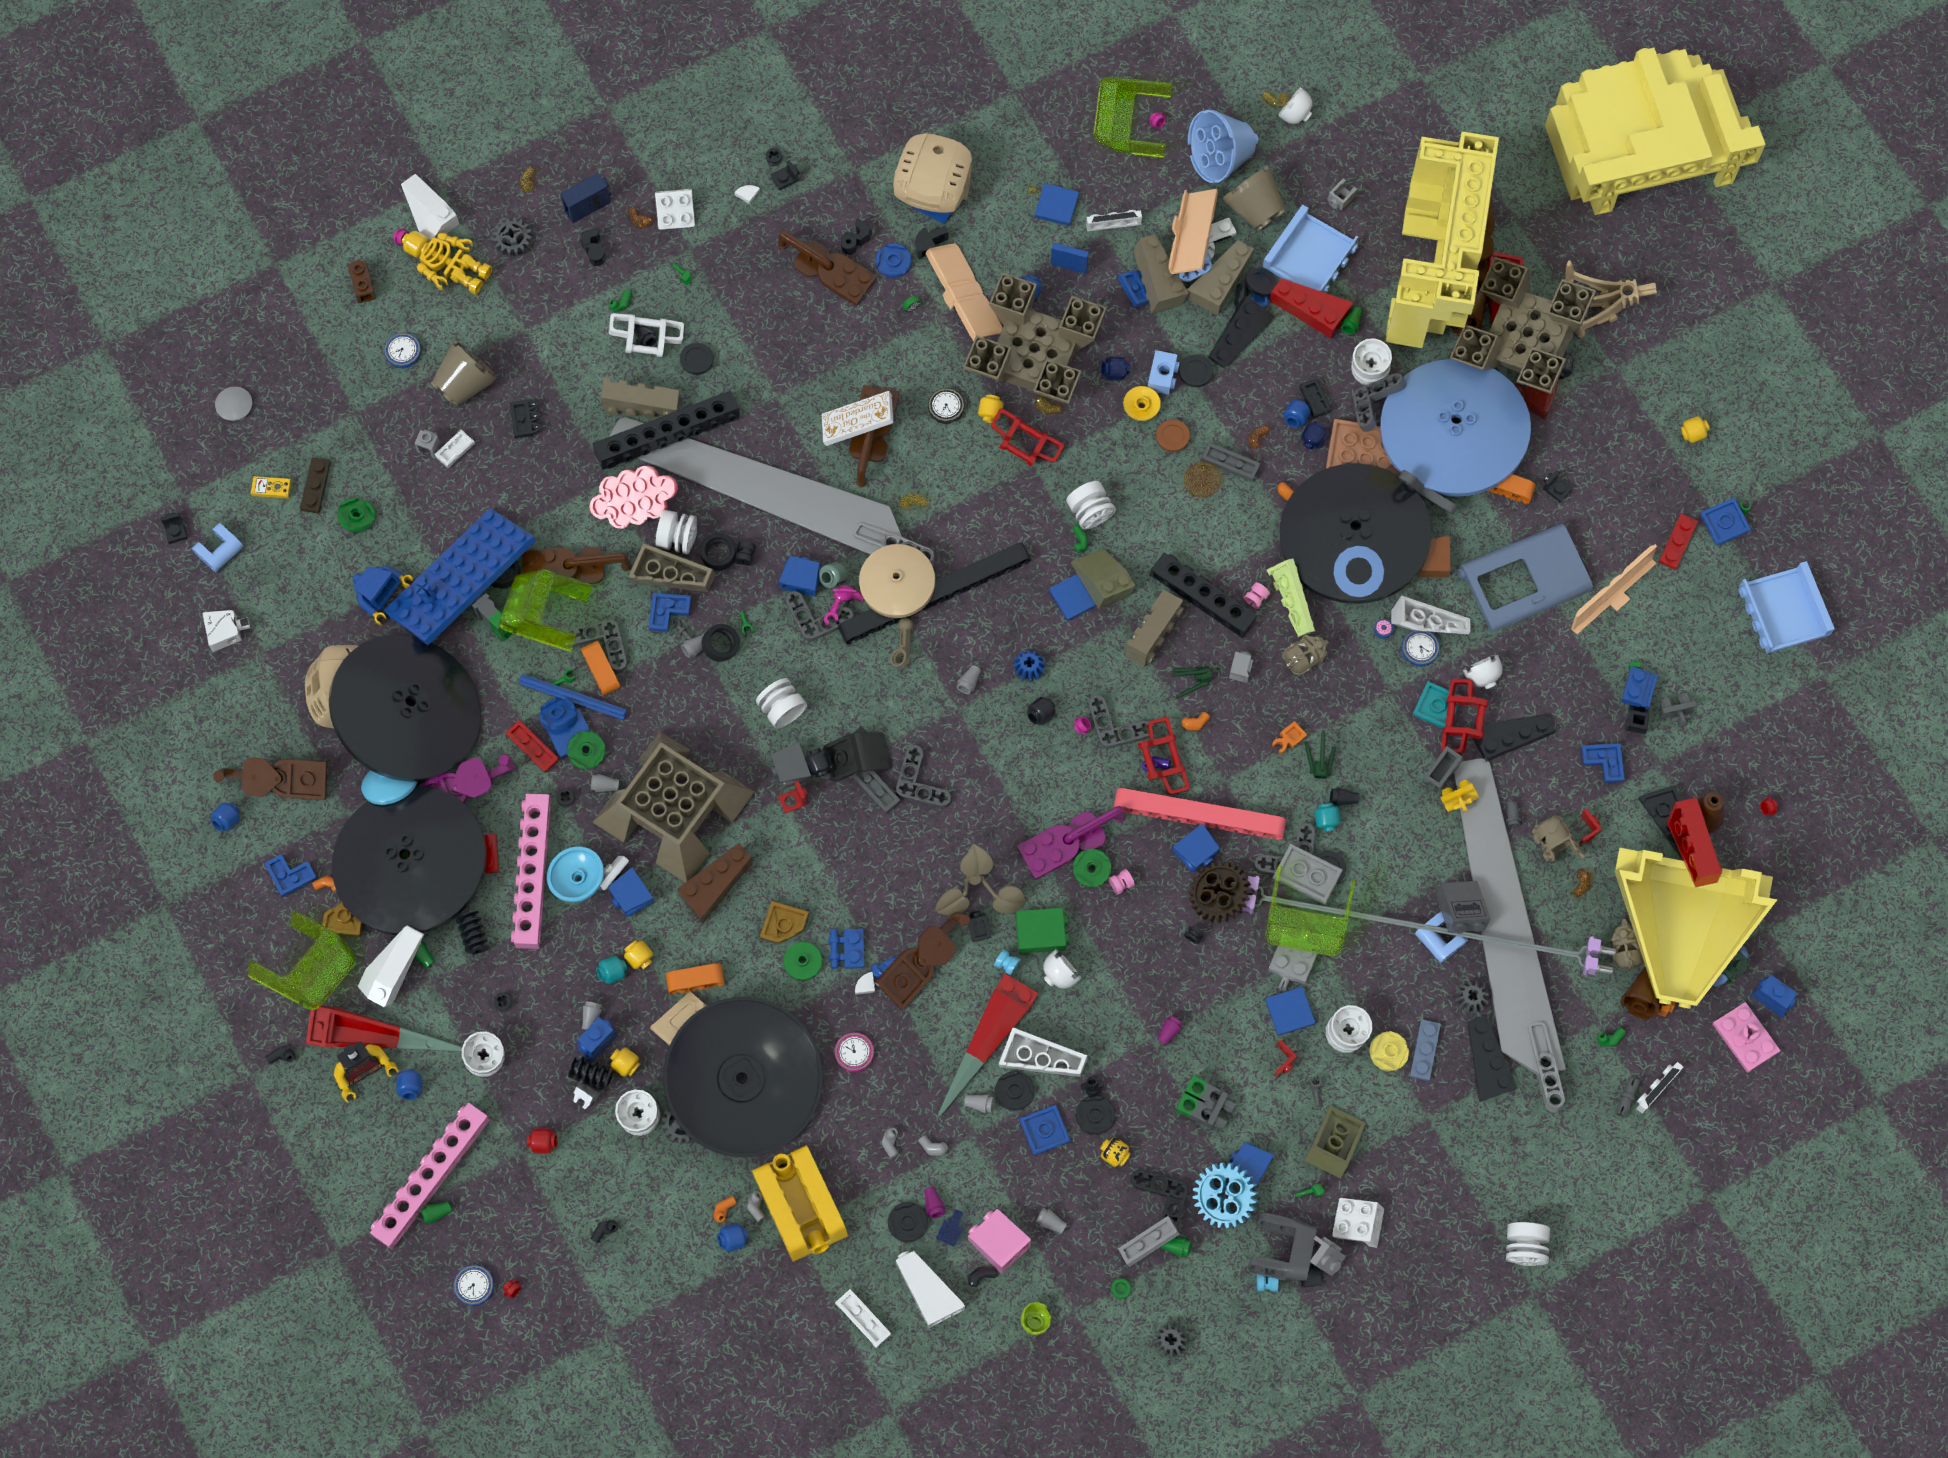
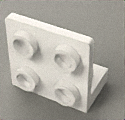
M692 189L655 192L659 229L695 226Z
M1340 1198L1332 1236L1339 1239L1362 1241L1369 1247L1377 1248L1384 1208L1378 1202Z

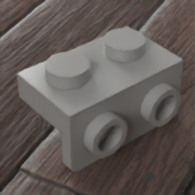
M1315 1236L1314 1240L1320 1243L1321 1246L1310 1262L1333 1276L1340 1269L1341 1263L1346 1256L1340 1252L1342 1248L1326 1237L1320 1239Z

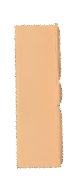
M1217 189L1189 194L1187 190L1184 191L1179 217L1175 216L1172 224L1175 239L1169 260V271L1171 274L1203 269L1211 232V223L1218 197Z
M954 243L929 248L926 255L945 288L943 298L950 310L955 307L973 342L976 335L984 338L1001 334L1003 327L989 306L988 299L984 296L979 283L975 280L974 274L958 245Z
M1652 545L1625 568L1621 575L1615 577L1608 587L1599 591L1579 609L1571 627L1573 632L1578 635L1610 605L1618 611L1630 600L1624 592L1656 565L1653 556L1657 545Z

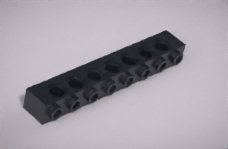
M730 390L592 443L594 454L602 470L611 469L620 463L629 462L638 456L647 455L659 448L663 449L672 443L681 442L690 436L699 435L708 429H715L721 424L733 422L740 418L739 406Z

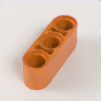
M1512 474L1504 482L1488 491L1501 496L1503 494L1507 498L1518 502L1521 500L1524 504H1529L1536 484Z
M598 640L580 648L603 696L621 688Z
M719 963L666 973L668 993L671 995L676 994V992L686 993L695 991L697 988L702 990L713 988L715 985L719 987L725 984L722 964Z

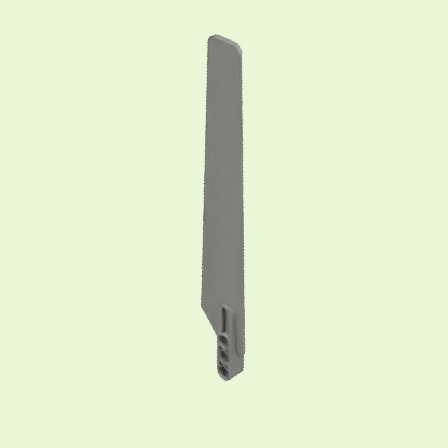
M1483 758L1463 761L1454 772L1456 789H1460L1458 784L1467 779L1470 784L1473 783L1479 795L1478 799L1466 805L1468 811L1464 812L1461 807L1460 812L1472 881H1478L1490 916V921L1486 929L1481 931V935L1535 944L1489 761L1486 762ZM1483 941L1501 1051L1538 1075L1546 1109L1552 1113L1559 1112L1562 1109L1565 1097L1558 1072L1566 1070L1537 950ZM1546 1060L1550 1063V1066L1543 1067L1540 1062ZM1551 1079L1555 1082V1085L1548 1086L1545 1080ZM1556 1098L1559 1100L1560 1104L1553 1105L1550 1102V1099Z

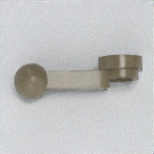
M907 617L901 618L898 622L900 629L899 649H896L891 655V663L897 668H904L910 662V634L913 622ZM904 656L903 661L899 663L900 658Z

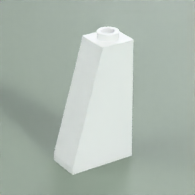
M905 1251L898 1255L899 1259L896 1260V1264L928 1328L965 1310L963 1302L914 1251L911 1253Z

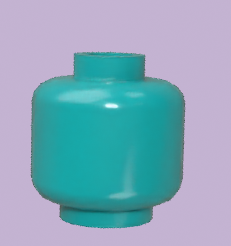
M1333 803L1318 805V809L1314 811L1316 826L1324 828V832L1336 830L1335 826L1341 823L1339 808L1333 806Z
M611 956L601 960L596 971L601 982L604 981L606 984H612L625 977L627 966L624 960H620L617 956Z

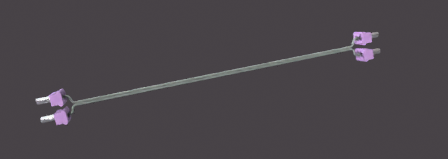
M1248 876L1247 879L1251 883L1247 888L1252 891L1253 895H1247L1250 901H1244L1247 908L1242 907V911H1247L1250 914L1254 913L1255 907H1259L1262 901L1576 957L1579 959V964L1584 967L1583 975H1595L1596 972L1613 973V967L1599 965L1598 958H1592L1591 956H1598L1599 953L1615 955L1616 949L1601 946V940L1594 939L1593 936L1589 938L1587 946H1583L1579 952L1470 932L1448 933L1447 928L1264 895L1263 888L1259 886V876ZM1258 889H1260L1263 898L1260 899L1258 904H1255ZM1584 949H1586L1587 957L1583 964L1582 959L1579 955L1583 953Z

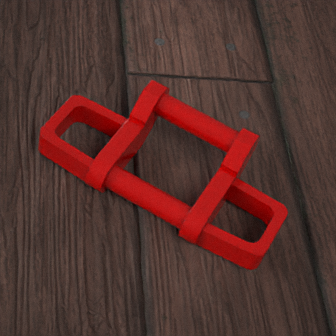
M1002 408L999 409L990 425L994 431L1004 438L999 448L1003 451L1007 450L1023 459L1029 466L1033 465L1037 457L1054 463L1064 447L1063 443L1053 439L1045 432H1039L1022 422L1021 418L1012 415ZM1001 414L1014 421L1007 434L996 426V421ZM1017 427L1039 439L1031 456L1009 443ZM1046 440L1058 447V451L1053 458L1039 453Z
M1452 679L1447 697L1448 709L1445 727H1443L1441 750L1443 751L1448 745V736H1462L1460 747L1452 749L1459 755H1462L1465 752L1468 737L1475 739L1484 738L1483 724L1488 701L1474 697V683L1470 679ZM1458 684L1468 685V696H1454L1456 686ZM1456 705L1478 707L1475 729L1453 727Z
M1163 717L1149 721L1147 724L1149 740L1138 743L1149 773L1147 775L1148 780L1161 779L1169 795L1188 791L1190 786L1185 773V766H1182L1175 743L1176 737L1173 734L1169 718ZM1164 722L1169 736L1154 740L1152 725ZM1168 744L1175 768L1156 772L1149 748ZM1181 774L1185 787L1172 790L1166 777Z

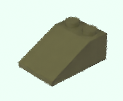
M1104 549L1071 562L1098 609L1131 596L1136 586L1127 570Z
M1330 1105L1304 1161L1341 1179L1366 1123Z

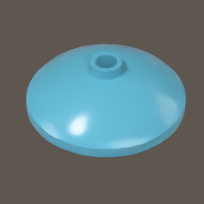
M370 770L363 779L361 790L369 802L385 805L405 798L413 791L418 781L394 780Z
M571 847L563 850L552 860L547 871V883L551 892L560 900L572 903L584 901L594 895L600 888L604 878V866L600 857L594 851L585 847ZM582 877L581 881H576L577 878Z

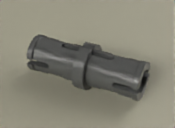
M1634 1077L1628 1078L1624 1092L1620 1094L1621 1100L1615 1111V1114L1618 1116L1622 1112V1118H1627L1631 1104L1636 1100L1635 1094L1641 1083L1638 1079L1634 1081Z

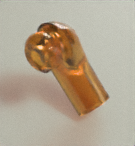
M635 207L628 209L627 212L634 226L643 228L651 226L652 219L650 217L639 215Z
M1263 425L1250 432L1248 443L1252 449L1259 447L1260 443L1258 440L1260 437L1269 433L1267 425Z
M1583 869L1577 873L1578 879H1580L1579 885L1572 890V894L1577 899L1591 887V875Z

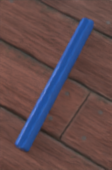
M522 674L519 679V684L563 700L567 698L574 704L624 720L627 710L525 674Z

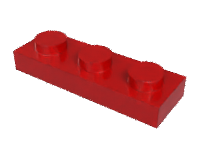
M1680 514L1658 563L1676 570L1697 525V520Z
M520 720L505 732L506 736L544 773L549 771L559 761V758Z

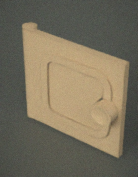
M690 991L651 1025L650 1029L670 1046L680 1027L696 1011L707 1005Z

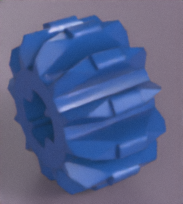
M1027 649L1026 654L1021 651L1019 652L1020 657L1016 656L1014 658L1016 663L1013 664V669H1016V676L1021 675L1022 681L1028 677L1029 682H1031L1033 676L1038 680L1039 674H1044L1043 668L1046 663L1042 661V655L1037 656L1038 652L1036 650L1033 654L1030 653V649ZM1027 663H1031L1032 667H1027Z

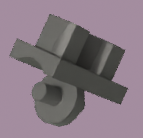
M1688 693L1677 697L1678 705H1673L1670 697L1661 699L1660 719L1671 717L1672 723L1678 722L1680 727L1684 726L1685 720L1691 718L1689 713L1694 712V707H1697L1696 701H1692Z

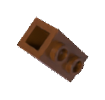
M356 260L348 264L358 303L375 300L376 295L366 260Z

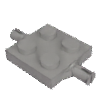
M1302 929L1299 939L1283 934L1270 963L1268 971L1278 974L1282 978L1278 986L1280 990L1286 991L1289 981L1306 984L1320 948L1306 942L1310 931Z

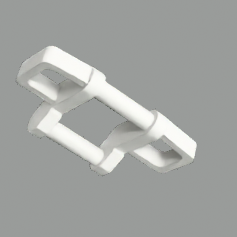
M613 313L610 316L609 334L627 338L625 353L639 352L662 357L664 343H682L684 324L682 322L662 318L660 320L640 318L631 314ZM613 321H628V330L614 329ZM634 324L659 327L658 346L650 347L632 344ZM666 326L678 328L680 330L679 337L665 336Z

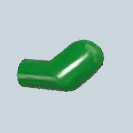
M624 290L621 300H611L608 304L611 311L619 312L626 309L632 297V292Z
M1075 525L1073 531L1079 543L1074 544V549L1077 553L1084 552L1087 549V534L1080 525Z
M1618 1027L1613 1035L1600 1033L1597 1038L1598 1043L1603 1047H1614L1626 1035V1031Z

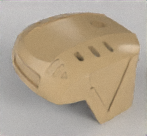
M925 133L913 136L906 143L895 170L894 195L906 204L922 210L940 213L954 212L962 200H967L972 171L970 151L960 142L935 134Z
M332 645L326 647L307 671L305 678L306 703L313 720L320 726L334 728L329 712L330 686L338 667L348 654L358 647L356 645Z

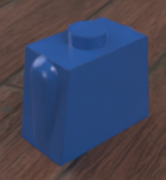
M790 556L785 562L778 582L779 589L797 591L800 594L816 597L820 581L819 571L822 567L819 562L812 561L810 558Z
M1203 823L1172 848V853L1193 872L1198 871L1205 865L1208 867L1220 851L1219 844L1209 834Z
M630 868L608 886L609 892L613 896L611 899L616 909L621 908L626 917L633 916L640 910L655 903L652 895L633 868Z
M1769 975L1760 981L1751 996L1784 1018L1796 1003L1798 993L1774 976Z
M598 1017L577 1039V1049L588 1060L591 1059L592 1063L619 1034L614 1030L610 1021L607 1019L602 1020Z
M1244 1142L1239 1152L1234 1151L1229 1161L1233 1163V1169L1240 1165V1172L1247 1170L1246 1178L1253 1177L1249 1182L1250 1184H1256L1252 1188L1254 1191L1274 1155L1257 1148L1251 1143Z

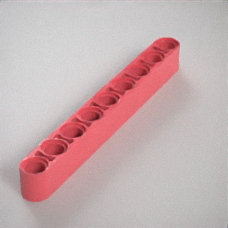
M1125 788L1116 790L1113 808L1121 806L1126 813L1137 815L1142 813L1143 816L1154 818L1159 816L1162 817L1161 819L1176 822L1181 820L1180 822L1193 825H1196V823L1201 825L1203 823L1205 827L1209 828L1219 827L1220 830L1231 832L1236 830L1238 833L1257 834V836L1272 839V837H1275L1276 840L1283 839L1286 819L1280 816Z

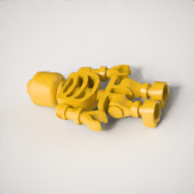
M412 231L409 234L406 233L402 239L403 250L416 258H420L421 263L417 265L418 272L427 276L429 281H433L439 290H443L439 282H444L448 285L446 279L450 277L452 281L462 283L464 286L469 287V291L472 294L477 295L483 286V281L476 277L472 280V277L465 275L463 269H473L484 281L487 280L493 271L492 266L486 263L482 265L481 262H476L468 254L463 255V251L470 252L469 247H464V245L470 244L473 246L472 241L469 239H459L457 236L451 237L441 232L437 238L433 237L429 242L427 236L417 231ZM449 244L452 247L458 246L462 249L457 251L453 259L450 258L451 249ZM446 265H448L445 271L443 272L444 277L437 276L436 272L440 271Z

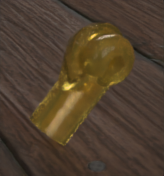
M1265 91L1261 96L1272 107L1285 106L1289 100V96L1286 93L1274 97L1268 91Z
M530 166L527 167L519 178L521 188L526 192H530L534 187L531 177L536 171Z
M1042 396L1035 399L1036 408L1044 415L1061 413L1060 404L1050 405Z
M912 493L902 496L899 506L905 510L911 504L925 508L928 499Z

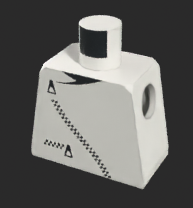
M233 610L203 613L208 643L213 652L241 641L240 631L250 628L248 617L237 619Z

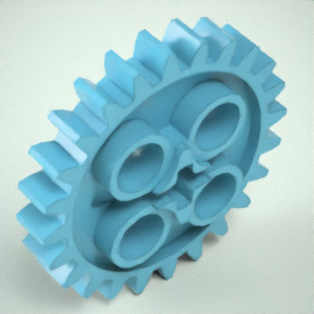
M1225 1162L1220 1163V1168L1217 1164H1213V1170L1207 1167L1205 1169L1206 1173L1202 1172L1199 1174L1202 1180L1198 1179L1195 1181L1199 1187L1193 1188L1194 1191L1198 1192V1195L1193 1196V1199H1198L1199 1201L1194 1206L1201 1207L1198 1214H1206L1203 1219L1204 1221L1211 1218L1210 1225L1218 1222V1228H1221L1224 1223L1226 1228H1230L1231 1223L1236 1227L1238 1226V1221L1240 1223L1246 1222L1244 1216L1250 1218L1251 1214L1249 1211L1256 1209L1252 1204L1258 1202V1200L1253 1198L1258 1192L1252 1190L1256 1184H1250L1249 1182L1253 1177L1246 1178L1247 1170L1240 1172V1165L1233 1169V1163H1229L1226 1167ZM1215 1178H1217V1179H1219V1180L1221 1181V1187H1220V1188H1216V1187H1215V1185H1214V1179H1215ZM1234 1182L1240 1185V1192L1234 1191ZM1222 1192H1225L1226 1195H1229V1198L1225 1199V1196L1222 1195ZM1212 1198L1217 1200V1208L1211 1206L1210 1201ZM1231 1202H1234L1237 1205L1236 1212L1231 1211ZM1223 1205H1224V1213L1221 1212V1209H1222Z

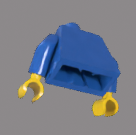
M388 565L376 568L368 567L363 574L356 573L353 577L354 589L357 592L356 598L360 607L370 616L373 615L378 625H382L377 621L379 617H384L385 620L387 618L384 613H378L376 610L380 611L400 584V581H402V586L405 589L410 586L405 583L406 580L413 582L412 576H402L401 572Z

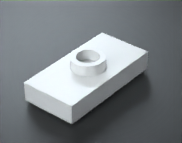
M460 430L434 455L449 468L475 442L464 431Z
M618 856L612 864H608L604 868V878L599 890L607 889L629 861L627 858Z

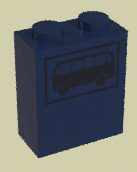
M599 173L560 193L564 211L572 223L611 203V193L608 189L609 184L605 177L601 178Z

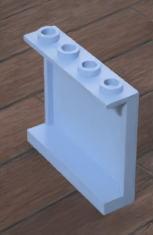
M1302 205L1265 257L1263 267L1283 279L1327 293L1330 289L1329 284L1331 281L1335 282L1337 280L1340 268L1346 267L1349 255L1357 251L1359 247L1357 244L1358 236L1354 239L1347 237L1309 215V208Z
M1807 561L1800 563L1797 568L1749 582L1743 579L1740 584L1739 594L1746 601V611L1748 615L1752 616L1753 629L1755 632L1758 631L1760 646L1762 649L1765 648L1766 653L1829 636L1835 629Z

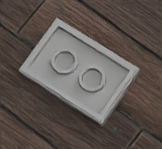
M1290 844L1273 879L1326 904L1343 869Z

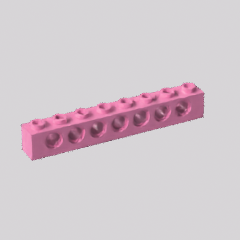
M526 794V799L522 800L524 819L521 818L520 830H523V836L519 837L521 856L517 858V867H520V874H516L518 893L514 895V904L517 905V911L513 912L515 930H512L511 942H514L516 948L540 949L551 798L548 794ZM533 813H540L538 818H531ZM532 831L539 832L535 837L529 836ZM530 850H537V853L535 855H528V852ZM529 868L536 869L533 874L526 873ZM527 887H534V890L531 893L525 892V889ZM527 905L533 906L529 912L523 911ZM530 924L531 928L529 930H522L523 925Z
M470 1103L460 1108L456 1120L447 1125L444 1136L435 1141L432 1147L434 1149L429 1155L426 1154L422 1158L421 1166L417 1171L414 1170L408 1177L409 1182L406 1186L401 1187L397 1191L396 1199L392 1204L389 1203L385 1207L384 1215L381 1219H377L372 1224L370 1234L391 1250L420 1214V1209L424 1208V1205L429 1202L490 1121L487 1115ZM463 1123H470L468 1130H461ZM451 1139H458L456 1146H449ZM439 1155H446V1159L442 1163L436 1162ZM427 1171L434 1172L433 1177L430 1179H424L425 1173ZM416 1187H420V1194L416 1196L412 1195V1190ZM402 1204H409L407 1211H399ZM390 1220L397 1221L396 1226L393 1228H387L388 1222Z

